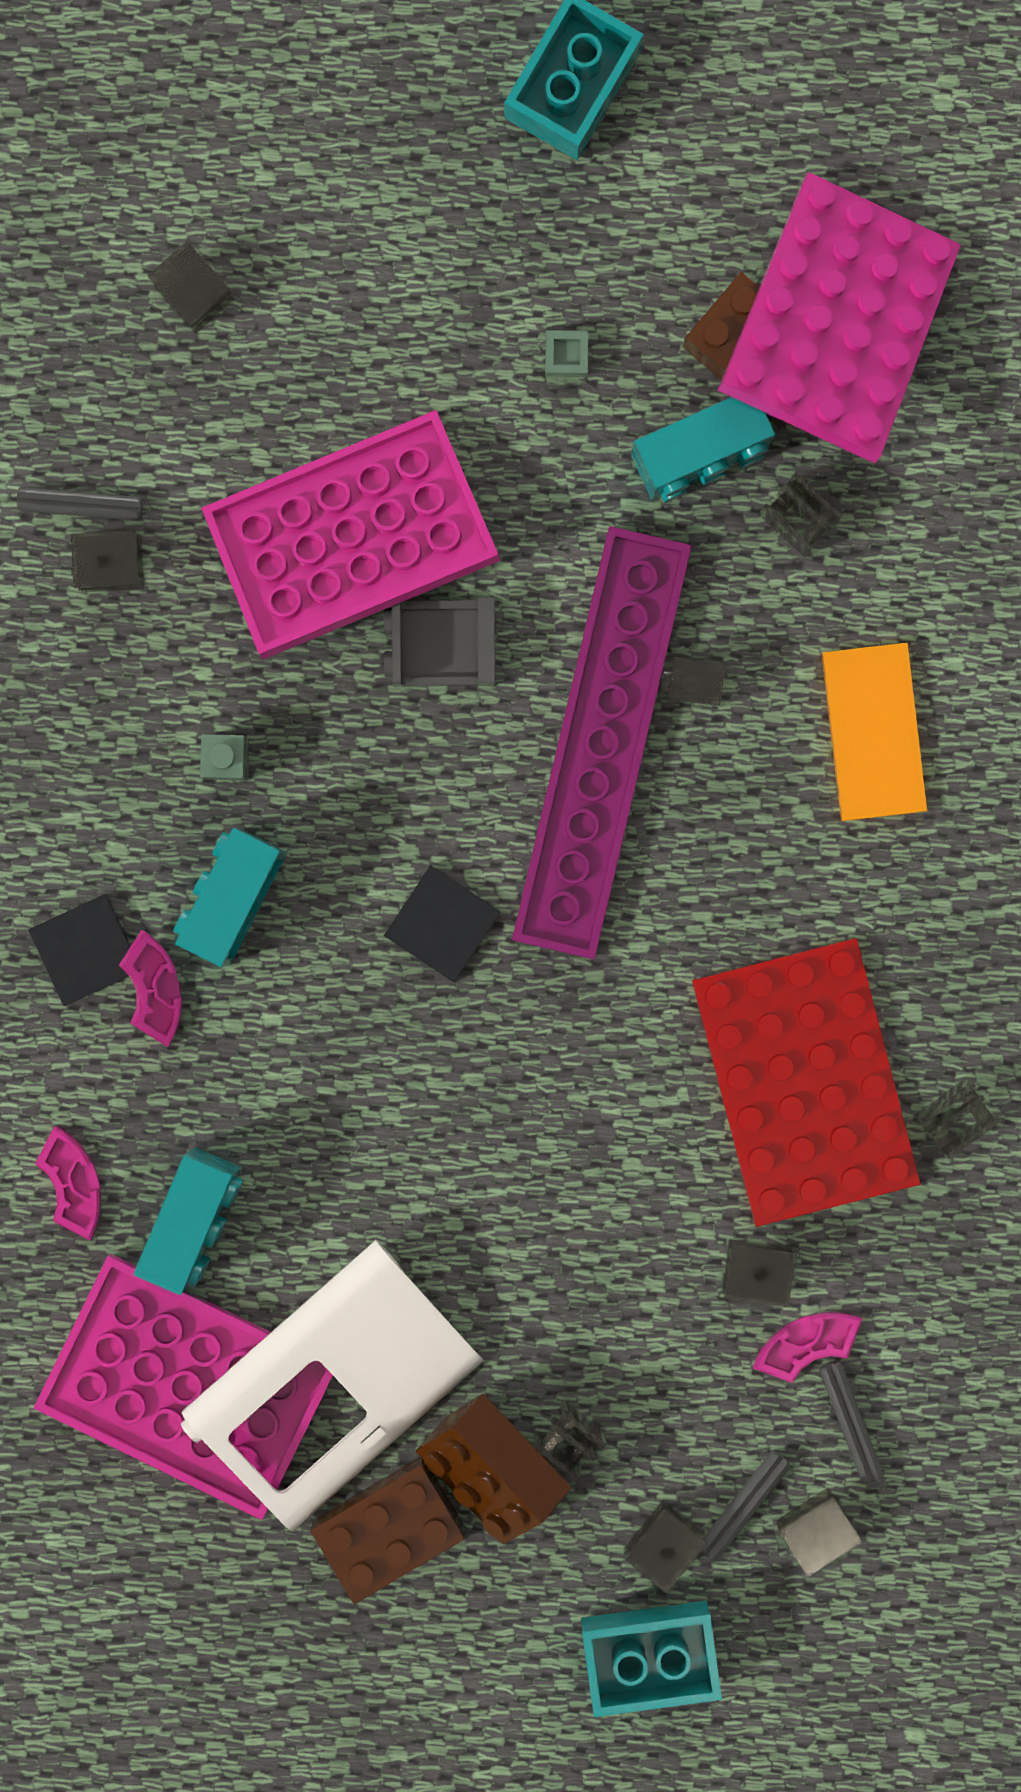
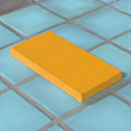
M908 642L823 652L822 662L841 821L926 812L927 805Z

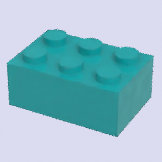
M564 0L504 102L505 119L578 161L640 55L644 34L586 0Z
M730 397L635 440L631 456L651 501L661 497L663 502L667 503L686 494V488L691 483L700 480L704 486L721 479L726 475L725 471L733 464L739 462L741 468H745L765 458L764 453L769 450L768 447L775 434L765 412Z
M233 828L231 833L228 834L223 832L212 853L213 856L217 857L212 870L209 872L204 870L194 887L193 894L197 895L198 898L193 908L189 911L184 909L174 927L173 932L179 935L175 945L219 967L230 966L287 852L242 829Z
M196 1147L183 1156L133 1273L134 1276L180 1296L189 1286L196 1287L198 1281L202 1280L211 1259L204 1255L207 1246L212 1248L214 1243L218 1242L227 1222V1219L221 1216L223 1208H229L231 1203L235 1202L244 1182L243 1179L237 1177L241 1169L240 1166Z
M707 1600L581 1618L594 1717L722 1700Z

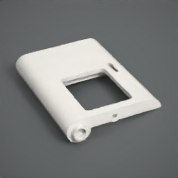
M374 1240L182 1410L181 1413L185 1420L181 1423V1427L194 1442L198 1443L200 1440H203L278 1520L290 1531H294L485 1360L409 1279L379 1241ZM319 1361L366 1410L367 1414L364 1420L284 1490H277L240 1453L228 1438L232 1431L310 1362Z

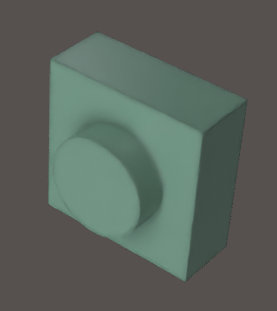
M546 330L545 376L588 377V331Z

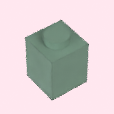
M201 735L200 778L206 780H248V737L244 735Z

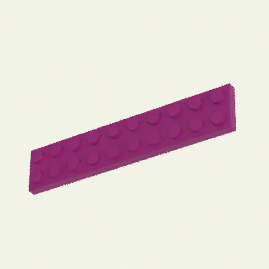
M612 526L608 528L512 937L513 941L595 960L692 545Z

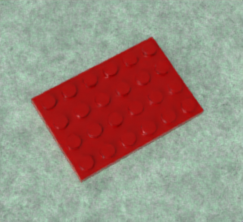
M857 938L692 980L756 1227L921 1185Z

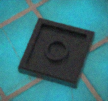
M430 865L384 934V937L452 982H455L501 911Z
M103 894L28 929L63 1006H67L129 977L118 965L131 945L107 894Z

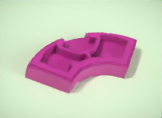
M141 930L118 965L130 976L136 990V1010L130 1024L169 1047L178 1028L182 1009V997L180 996L176 968L164 948L152 936Z
M54 1126L35 1162V1165L48 1174L56 1189L57 1208L53 1222L88 1240H92L101 1212L99 1178L93 1162L79 1142L65 1130Z
M841 1312L815 1313L796 1319L778 1330L765 1343L752 1367L793 1383L800 1371L814 1360L830 1356L848 1359L863 1319Z

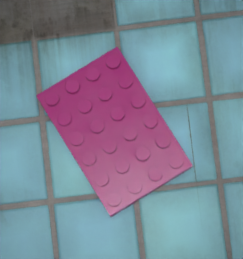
M808 172L802 181L718 391L870 462L876 463L883 452L961 244Z
M437 410L201 508L262 660L500 561L498 552Z
M110 1253L36 1401L34 1409L263 1520L268 1508L203 1440L196 1443L186 1434L181 1427V1423L185 1420L181 1412L271 1332L185 1290L180 1296L133 1275L136 1269L135 1265ZM319 1361L310 1362L229 1435V1441L275 1489H278L333 1376Z

